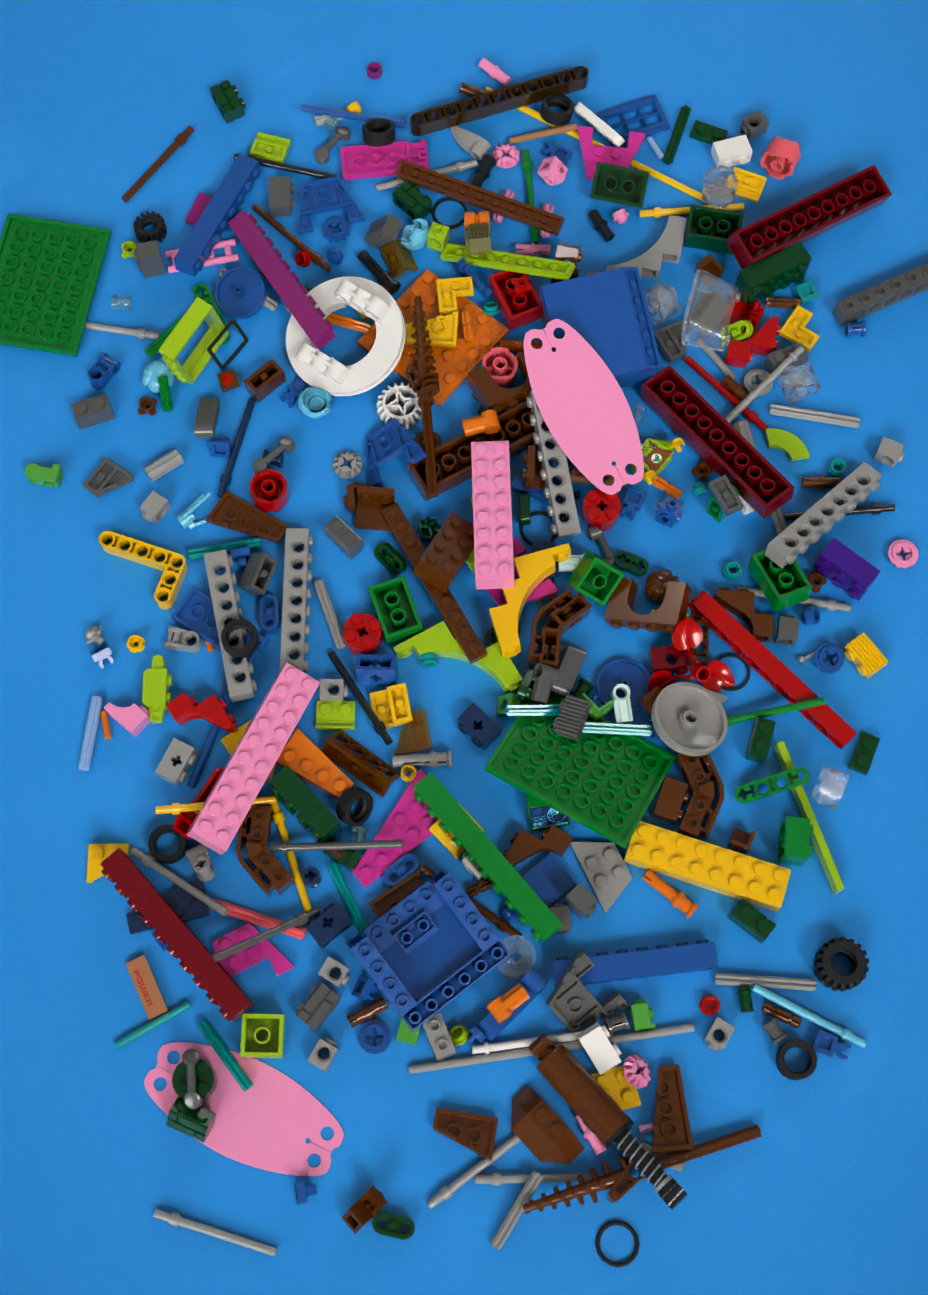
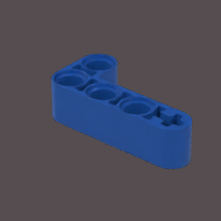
M534 967L520 981V985L526 990L530 999L515 1009L514 1013L500 1024L489 1013L477 1025L491 1042L548 985V981Z

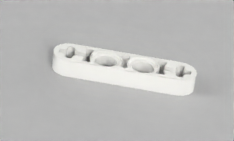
M578 102L574 107V111L616 147H620L625 142L616 131L581 102Z

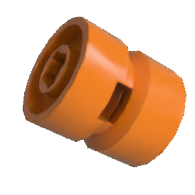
M474 211L464 212L465 230H468V224L488 222L490 231L489 211H479L478 214H475Z

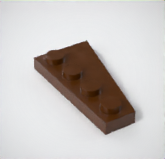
M228 491L224 493L206 518L207 523L278 544L286 535V528H289L286 524Z

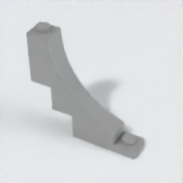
M669 215L664 232L648 251L625 263L606 266V271L621 267H638L640 279L641 277L658 279L662 261L679 264L687 218ZM587 271V275L599 273V272H596V271H594V272H588V271Z

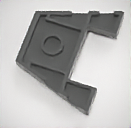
M583 950L578 953L546 1001L549 1008L571 1033L595 1023V1020L603 1016L609 1017L621 1008L625 1010L630 1007L618 991L600 1004L579 980L580 977L595 966Z

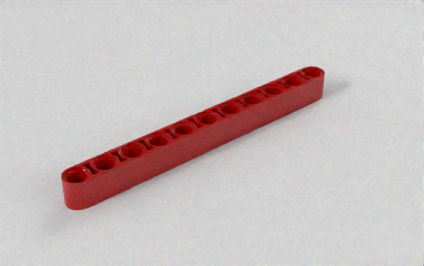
M700 591L689 602L690 610L703 620L704 623L707 622L712 631L790 704L819 698L707 592ZM826 703L825 705L798 710L840 749H843L856 736L852 727Z

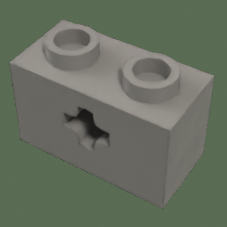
M173 738L155 771L156 775L179 787L181 782H185L190 765L193 766L198 757L196 755L197 751L194 747ZM180 761H181V764H177V765L175 766V764H174L175 762H180Z
M441 1013L433 1015L422 1024L437 1061L456 1054Z

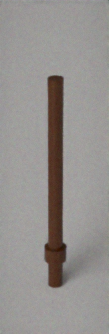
M189 126L182 134H179L174 139V143L123 195L122 200L125 203L134 196L180 146L182 147L187 142L186 139L194 132L193 127Z
M258 204L253 206V210L295 246L300 250L306 249L310 253L311 261L315 265H319L326 272L331 270L332 267L323 260V257L318 252L312 251Z
M425 864L419 870L429 878L436 874ZM468 896L482 916L498 926V930L502 933L506 932L517 941L520 939L522 934L510 926L507 920L500 919Z

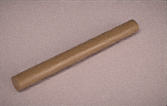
M577 123L510 137L509 142L512 145L578 130Z

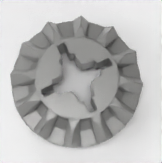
M762 369L749 371L744 378V386L747 392L751 393L758 386L754 384L756 378L761 383L769 373ZM773 382L767 388H765L759 395L763 396L766 393L768 394L769 391L772 389Z
M348 450L343 453L339 452V455L334 457V472L344 479L356 477L362 470L360 456ZM344 460L351 462V469L348 466H344Z

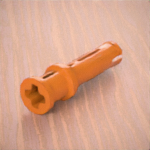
M650 869L643 876V881L647 882L671 901L672 907H677L686 914L687 919L699 907V904H694L685 896L684 892L679 893Z

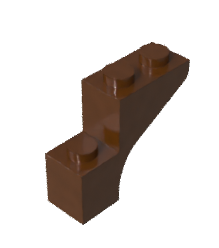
M729 588L716 589L714 594L715 601L727 611L744 620L749 627L750 633L759 642L771 641L773 637V614H768L767 612L754 613V592L748 589H739L738 591L730 590Z
M554 825L551 826L550 830L548 828L545 829L541 836L543 841L521 830L519 834H514L510 841L512 844L509 851L505 849L502 855L513 867L540 852H551L563 857L573 840V836Z

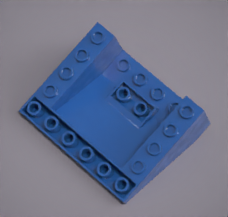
M638 267L616 268L543 285L539 288L546 323L559 319L576 330L601 357L620 387L641 386L662 369ZM562 328L554 329L553 334L555 338L562 339L565 336Z
M444 868L346 942L412 1032L511 955L453 875Z

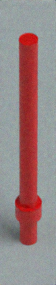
M690 356L684 359L692 369L735 407L741 403L740 400L734 397L731 392ZM746 407L742 411L750 423H754L762 431L767 429L768 425L758 417L759 415L754 410L751 411Z

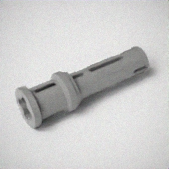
M448 750V752L432 751L429 754L393 755L392 757L393 767L405 765H430L432 768H436V766L452 767L451 750Z

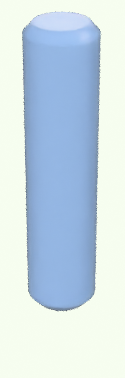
M648 137L647 142L659 159H663L664 154L654 139Z

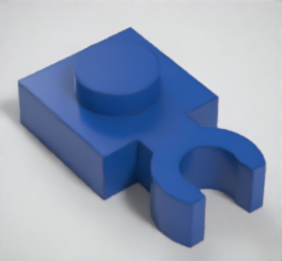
M545 141V147L548 149L540 148V153L543 156H556L564 165L568 163L573 154V151L559 144L554 147L550 141Z
M299 376L287 387L289 392L282 394L281 401L284 402L286 399H290L287 404L291 408L294 406L295 400L298 399L300 392L312 386Z
M630 486L622 504L627 507L622 509L621 517L623 518L625 513H630V521H633L635 510L640 512L647 493Z
M819 1029L817 1030L812 1047L816 1052L828 1057H832L835 1052L840 1059H847L848 1056L844 1055L841 1049L843 1047L850 1049L851 1045L848 1043L839 1044L837 1043L839 1037Z

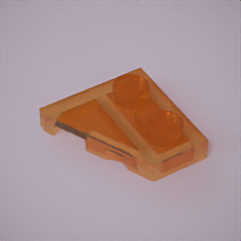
M426 710L412 712L413 721L404 724L399 736L398 747L395 749V755H405L433 748Z

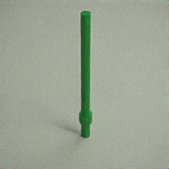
M526 149L522 151V170L525 173L528 205L535 207L531 173L533 166L530 161L529 150ZM530 226L531 241L534 244H538V230Z
M824 697L735 716L726 715L728 727L733 726L732 724L754 720L756 717L763 718L825 705Z

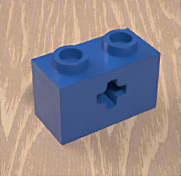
M358 654L355 667L357 683L396 685L398 672L396 655Z

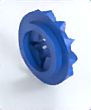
M334 216L324 222L322 232L324 237L329 239L330 242L336 241L338 243L340 240L345 241V238L349 236L350 224L346 219ZM339 226V231L334 234L333 229Z
M834 643L821 644L813 656L815 658V665L818 666L820 671L827 674L837 672L844 664V653ZM826 653L827 655H835L831 659V663L829 661L823 662L824 658H826Z
M372 1020L361 1027L358 1041L362 1049L367 1053L378 1054L384 1052L390 1045L391 1032L385 1023ZM373 1028H375L377 1035L384 1036L381 1039H377L376 1046H374L373 1040L366 1039V1037L372 1036Z

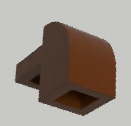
M373 1185L341 1218L356 1234L388 1201L384 1198L382 1192Z

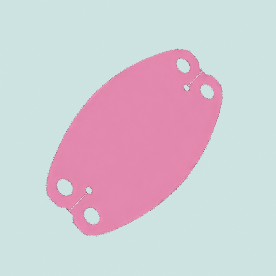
M554 319L548 322L546 328L542 330L532 329L526 332L524 337V356L532 392L549 431L566 456L593 485L609 495L619 492L621 487L627 483L633 485L640 482L644 474V461L635 420L621 387L601 357L576 330L562 320ZM562 328L565 336L562 339L555 338L553 334L554 329ZM532 339H541L542 347L534 349L531 346ZM552 347H555V348H556V351H555V352H553V351L551 350ZM612 461H615V462H616V465H615V466H613V465L611 464ZM634 464L637 469L636 473L628 475L625 471L626 465ZM607 474L614 477V483L611 486L603 483V477Z
M172 1042L162 1045L157 1054V1066L146 1075L144 1086L153 1101L167 1116L178 1097L172 1085V1073H174L176 1066L182 1062V1055L187 1049L197 1050L200 1054V1059L209 1063L217 1074V1087L215 1091L200 1106L216 1113L213 1128L205 1142H201L202 1144L221 1155L258 1169L295 1176H319L327 1173L332 1162L331 1152L334 1148L339 1147L344 1133L334 1116L302 1086L259 1060L242 1058L240 1053L229 1050L253 1083L249 1090L244 1091L212 1046L187 1042ZM171 1051H177L180 1054V1061L176 1064H171L167 1060V1056ZM158 1077H163L167 1081V1086L164 1090L158 1091L154 1087V1081ZM328 1126L333 1129L334 1135L332 1139L324 1140L321 1137V1130L324 1127ZM310 1138L311 1142L306 1143L305 1139ZM311 1154H318L320 1156L321 1163L319 1166L314 1168L309 1166L307 1160Z

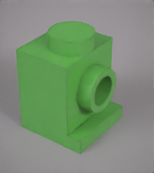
M646 1000L634 1001V1005L629 1007L633 1032L654 1029L656 1025L650 1021L653 1020L652 1008H648Z

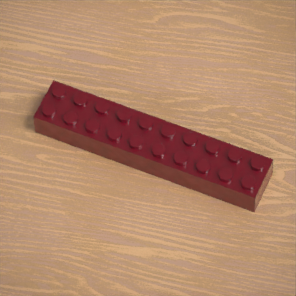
M872 165L733 232L726 243L741 268L744 269L798 242L802 244L882 205L892 193L876 166Z
M670 365L641 385V398L720 476L726 475L731 485L735 486L738 493H740L739 495L763 519L792 499L795 487Z
M118 848L100 863L104 868L101 871L103 875L112 883H116L114 888L120 895L129 898L127 903L134 911L142 913L140 916L141 920L151 929H155L153 934L160 942L168 944L166 949L176 959L180 958L181 962L179 965L186 973L188 972L195 976L192 980L199 988L207 990L206 997L212 1004L221 1007L219 1012L226 1020L238 1022L242 1018V1014H247L255 1007L254 1003L218 961L214 962L212 954L125 852Z

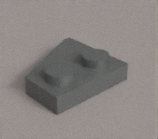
M682 320L654 331L657 346L669 364L684 358L686 355L684 334H682Z
M105 457L84 482L83 487L99 498L134 481L135 478Z

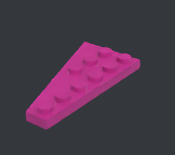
M421 769L418 770L415 779L411 781L373 840H403V848L367 849L353 871L354 876L365 889L380 878L385 870L399 858L412 852L432 835L429 828L437 819L436 817L432 819L425 809L427 807L424 803L419 804L413 797V786L426 776Z

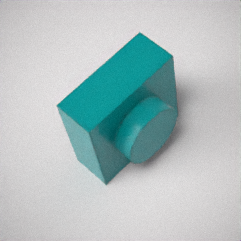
M812 281L799 284L794 288L797 297L801 299V304L815 300L819 296Z

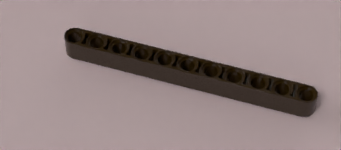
M577 66L414 113L410 117L411 133L414 136H423L543 101L546 95L552 93L565 95L582 90L588 84V69L584 66Z

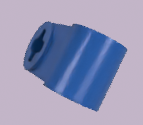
M103 353L88 371L92 387L95 389L106 387L108 382L120 370L121 363L112 360L108 354Z

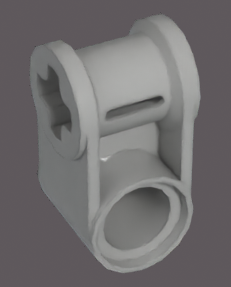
M168 627V637L163 644L165 648L190 653H197L202 649V640L196 632L177 627ZM196 639L193 645H188L191 640Z
M199 844L185 851L199 880L202 882L212 880L215 876V869L206 846Z

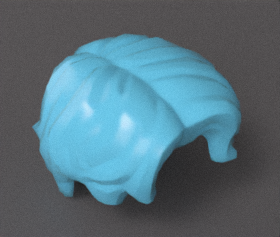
M422 218L413 220L414 224L406 225L404 228L401 245L412 251L423 248L428 238V222Z
M161 359L151 362L144 368L142 384L148 386L153 393H160L158 376L167 375L169 387L173 385L175 375L166 366L167 363Z
M317 387L305 388L298 397V408L304 415L310 418L318 419L324 417L332 410L329 403L331 401L330 393Z

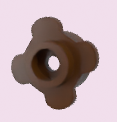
M149 397L140 399L139 414L155 415L157 400Z
M699 461L696 467L691 470V474L697 476L703 482L713 473V468L704 461Z
M812 571L808 578L814 593H819L822 585H825L827 582L826 578L816 571Z

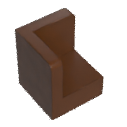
M708 254L696 264L694 274L710 287L722 277L724 267Z
M654 687L646 695H639L637 697V700L649 716H651L654 700L661 692L659 687Z
M734 828L727 847L746 855L756 832L752 831L749 834Z

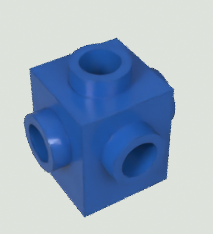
M667 495L662 503H658L654 511L657 513L655 521L672 528L675 522L679 523L683 515L680 511L684 502Z

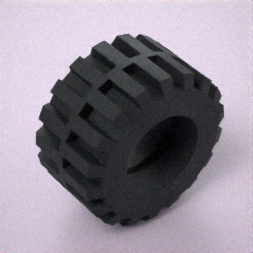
M836 937L822 945L814 956L816 960L813 961V966H816L814 972L815 975H819V982L823 981L826 988L831 987L833 991L840 990V992L850 990L859 985L866 978L867 975L865 974L869 971V967H867L869 958H865L867 953L865 950L862 951L860 949L862 947L861 944H855L853 939L846 940V937H841L840 939ZM840 953L849 959L851 963L849 975H839L833 970L831 966L833 954Z

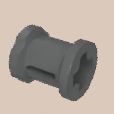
M624 1011L620 1012L618 1016L604 1018L610 1035L622 1029H630Z
M777 1018L761 1027L772 1040V1046L788 1036L781 1030L777 1023Z

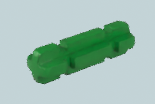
M161 375L158 376V385H160L161 402H163L162 409L166 412L172 411L173 406L172 402H170L171 393L168 385V376Z

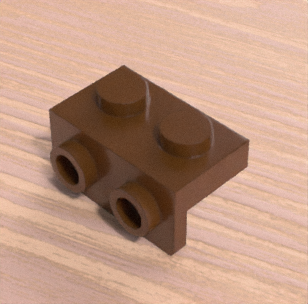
M528 445L527 452L523 453V463L526 464V468H523L522 479L525 480V489L543 490L544 480L541 479L540 475L542 465L541 462H538L535 455V446Z

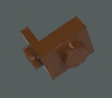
M355 482L346 485L347 495L343 496L344 507L348 506L349 513L356 512L355 495H357V485L365 486V484Z

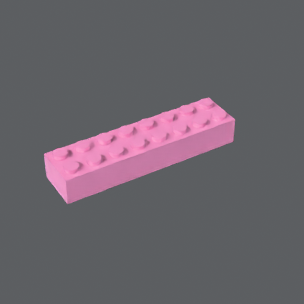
M509 441L471 442L476 590L514 588Z

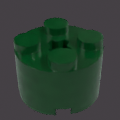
M200 1059L199 1063L195 1065V1076L199 1078V1081L196 1082V1092L201 1095L203 1102L215 1091L217 1087V1074L209 1063ZM183 1061L176 1066L172 1076L173 1088L182 1099L188 1093L187 1066Z

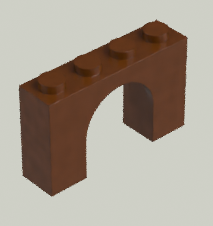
M524 350L518 352L516 356L518 368L525 378V382L519 387L510 389L497 385L485 366L468 372L467 384L484 411L496 410L498 414L506 408L515 407L517 404L526 401V397H528L532 388L527 373Z
M622 578L609 598L604 617L610 627L615 629L626 627L635 631L646 629L649 632H657L658 630L672 634L678 623L686 617L692 591L686 582L668 581L661 606L653 613L641 615L633 610L638 588L637 584L632 578Z

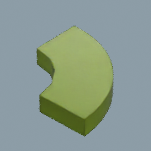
M765 429L769 448L782 450L788 455L791 462L809 459V452L798 437L781 429Z

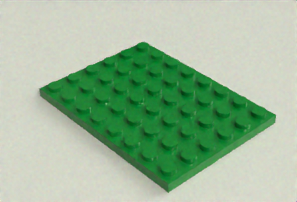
M8 214L0 239V345L78 356L112 234L110 229Z
M550 691L547 704H560L562 699L566 697ZM530 699L526 702V704H542ZM560 715L517 716L486 764L484 771L617 845L626 848L675 761L676 756L637 735L582 733L579 741L558 736L554 731L553 723L555 718ZM588 715L586 721H592V722H594V721L590 718V716ZM601 717V718H600L599 720H597L596 722H611V721L607 720V719L604 718V717Z

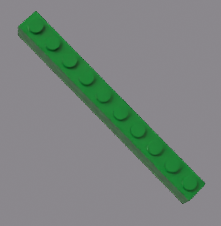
M432 772L413 786V797L419 804L424 803L427 807L425 810L432 819L436 817L440 822L438 824L440 829L445 834L448 832L453 837L451 839L453 844L458 849L462 848L465 851V858L470 864H476L479 868L477 871L484 880L488 878L492 883L490 885L492 890L497 895L501 894L505 898L503 901L510 910L514 909L517 912V919L523 926L526 924L532 930L530 934L537 942L541 940L544 944L562 928L563 924Z

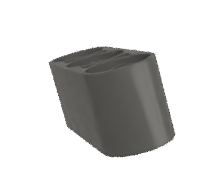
M200 397L194 425L195 438H215L220 411L219 397Z
M572 644L569 645L558 670V679L552 684V692L564 697L570 694L588 651Z

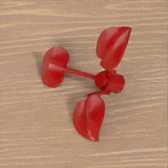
M685 617L674 628L672 643L679 651L686 649L694 660L695 664L690 668V675L671 676V673L667 670H658L649 679L648 692L654 687H659L662 691L665 687L677 683L674 680L676 678L691 680L696 678L701 681L704 688L714 692L722 690L723 688L720 686H734L735 681L730 669L722 661L712 660L708 662L707 666H704L697 660L690 648L699 646L703 639V632L695 621L690 617Z

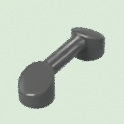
M338 127L337 133L328 143L316 150L315 159L318 164L324 165L329 162V151L339 140L345 142L351 138V131L348 127Z
M289 437L281 438L280 444L264 458H259L253 463L254 474L268 469L267 464L282 451L284 453L293 452L295 449L294 440Z
M596 526L587 527L586 531L590 541L598 540L606 557L605 560L614 565V556L602 531Z
M187 1049L182 1055V1061L187 1066L188 1093L184 1097V1103L189 1109L194 1110L198 1109L202 1104V1097L196 1092L195 1065L200 1061V1054L195 1049Z

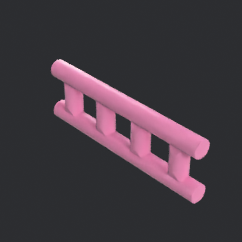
M235 238L219 241L217 245L215 244L211 256L205 260L203 267L239 261L238 253L232 254L231 246H236ZM224 248L225 256L215 257L214 249ZM179 249L165 251L166 258L172 257L173 265L168 266L169 273L179 272L176 270L174 257Z

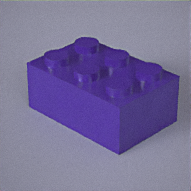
M836 538L829 542L813 566L817 573L827 577L834 586L842 588L849 597L858 601L872 586L881 572Z

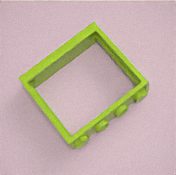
M197 297L158 350L162 355L161 359L167 363L166 366L171 369V372L181 383L187 382L192 386L212 358L207 350L208 347L225 328L213 306ZM205 320L210 329L183 366H181L176 358ZM228 330L211 349L214 354L229 335Z

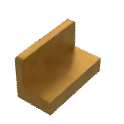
M396 239L380 249L393 278H400L407 270L415 272L418 270L410 250L401 245V240Z

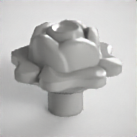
M91 626L84 634L87 638L85 643L89 644L96 641L101 645L105 640L101 637L103 627Z

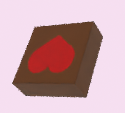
M234 369L217 374L223 392L240 387Z

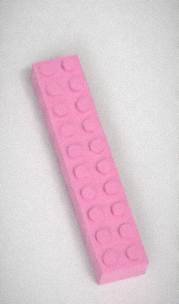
M289 663L281 667L186 835L220 855L227 851L319 686V681Z

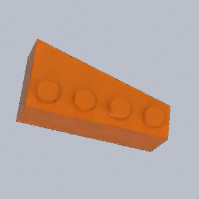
M298 728L277 759V764L280 768L288 765L302 781L337 801L344 791L355 787L354 783Z

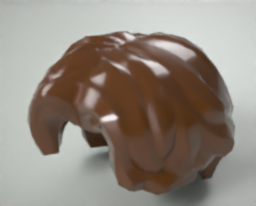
M660 569L648 575L645 583V595L654 603L662 604L668 581L679 582L677 575H673L668 569Z

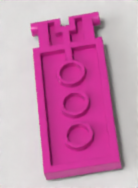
M421 139L419 143L398 141L382 147L369 145L340 147L344 181L396 176L402 160L430 169L428 156H426L428 152L425 139Z

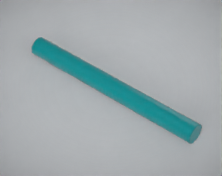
M187 1000L115 1041L116 1048L120 1049L190 1009V1003Z

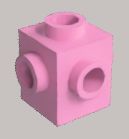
M552 156L542 160L537 174L546 184L553 186L561 184L565 180L568 168L556 156Z

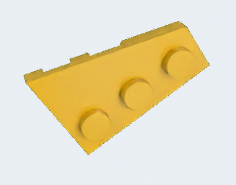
M459 311L426 320L427 327H425V331L429 330L430 335L429 338H426V341L431 340V346L456 348ZM413 322L405 324V344L408 345L416 342V339L411 337L416 331L412 327Z

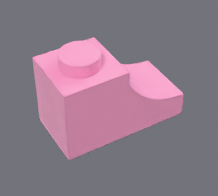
M109 702L104 707L106 712L134 737L150 723L149 711L142 705L138 707L133 703L129 707H117Z

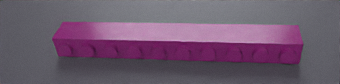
M243 210L230 220L228 225L309 339L318 349H321L336 337L332 331L334 326L328 319L324 320L326 315L320 307H315L317 303L313 297L306 295L308 290L302 283L298 284L300 279L294 271H289L291 267L287 261L280 259L283 257L277 248L273 249L274 243L268 236L265 238L266 232L260 225H256L258 222L252 213L248 215Z

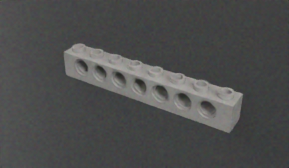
M531 390L528 397H526L528 408H531L530 423L531 426H534V443L538 444L539 449L537 451V459L542 465L540 475L541 479L545 481L546 486L544 487V496L548 498L549 502L547 512L549 517H552L553 522L551 524L552 535H555L556 539L578 536L581 530L566 454L560 448L551 432L542 429L541 424L546 423L538 410ZM545 442L552 443L553 449L546 448ZM548 460H554L557 467H551ZM552 478L559 479L560 485H554ZM556 496L562 497L563 500H564V503H563V504L557 503L556 500H555V497H556ZM559 514H564L567 517V522L560 521Z
M866 462L861 464L768 543L765 555L781 568L787 564H792L799 553L803 554L812 542L816 543L820 539L821 534L824 532L828 533L835 522L839 523L848 511L852 512L856 508L857 503L860 501L864 502L871 491L875 492L881 485L879 481L882 474Z
M286 528L280 669L284 664L289 663L305 673V671H308V660H305V653H309V642H306V635L310 634V624H307V617H310L311 612L310 606H307L308 599H311V588H308V581H312V570H309V564H312L313 560L312 552L309 551L310 546H313V535H310L309 528ZM297 547H303V548H304V549H303L302 551H300V552L295 551V549H296ZM298 564L303 565L301 569H294ZM296 582L302 583L300 587L293 586ZM295 600L302 601L299 605L292 604ZM296 617L301 618L300 622L298 623L292 622V620ZM295 635L300 636L298 641H292L291 638ZM295 653L300 655L295 660L290 658V656Z
M226 549L203 554L230 699L232 702L255 698L254 691H257L255 679H251V673H254L252 661L248 662V657L242 658L240 663L234 664L235 657L229 655L224 650L221 642V632L224 626L230 621L244 619L242 608H238L237 604L240 601L239 592L234 589V584H237L235 573H231V567L234 566L232 555L228 556ZM219 570H226L222 575L217 574ZM223 587L229 588L226 592H220ZM227 604L232 605V607L229 610L223 609V607ZM239 628L230 633L229 644L232 640H239L237 645L232 646L233 648L242 649L249 645L244 642V637H247L246 629ZM239 676H246L244 681H236Z

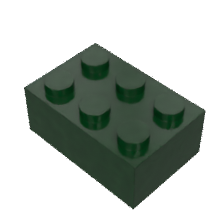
M597 162L590 198L642 209L650 172Z
M691 205L683 246L733 254L726 241L733 232L741 229L744 213Z

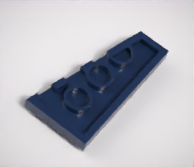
M199 878L188 882L206 894L204 882L200 881ZM181 887L163 895V898L184 922L210 916L209 906ZM134 910L126 914L130 934L134 935L154 930V928L151 929L141 920L140 916L142 913H137Z

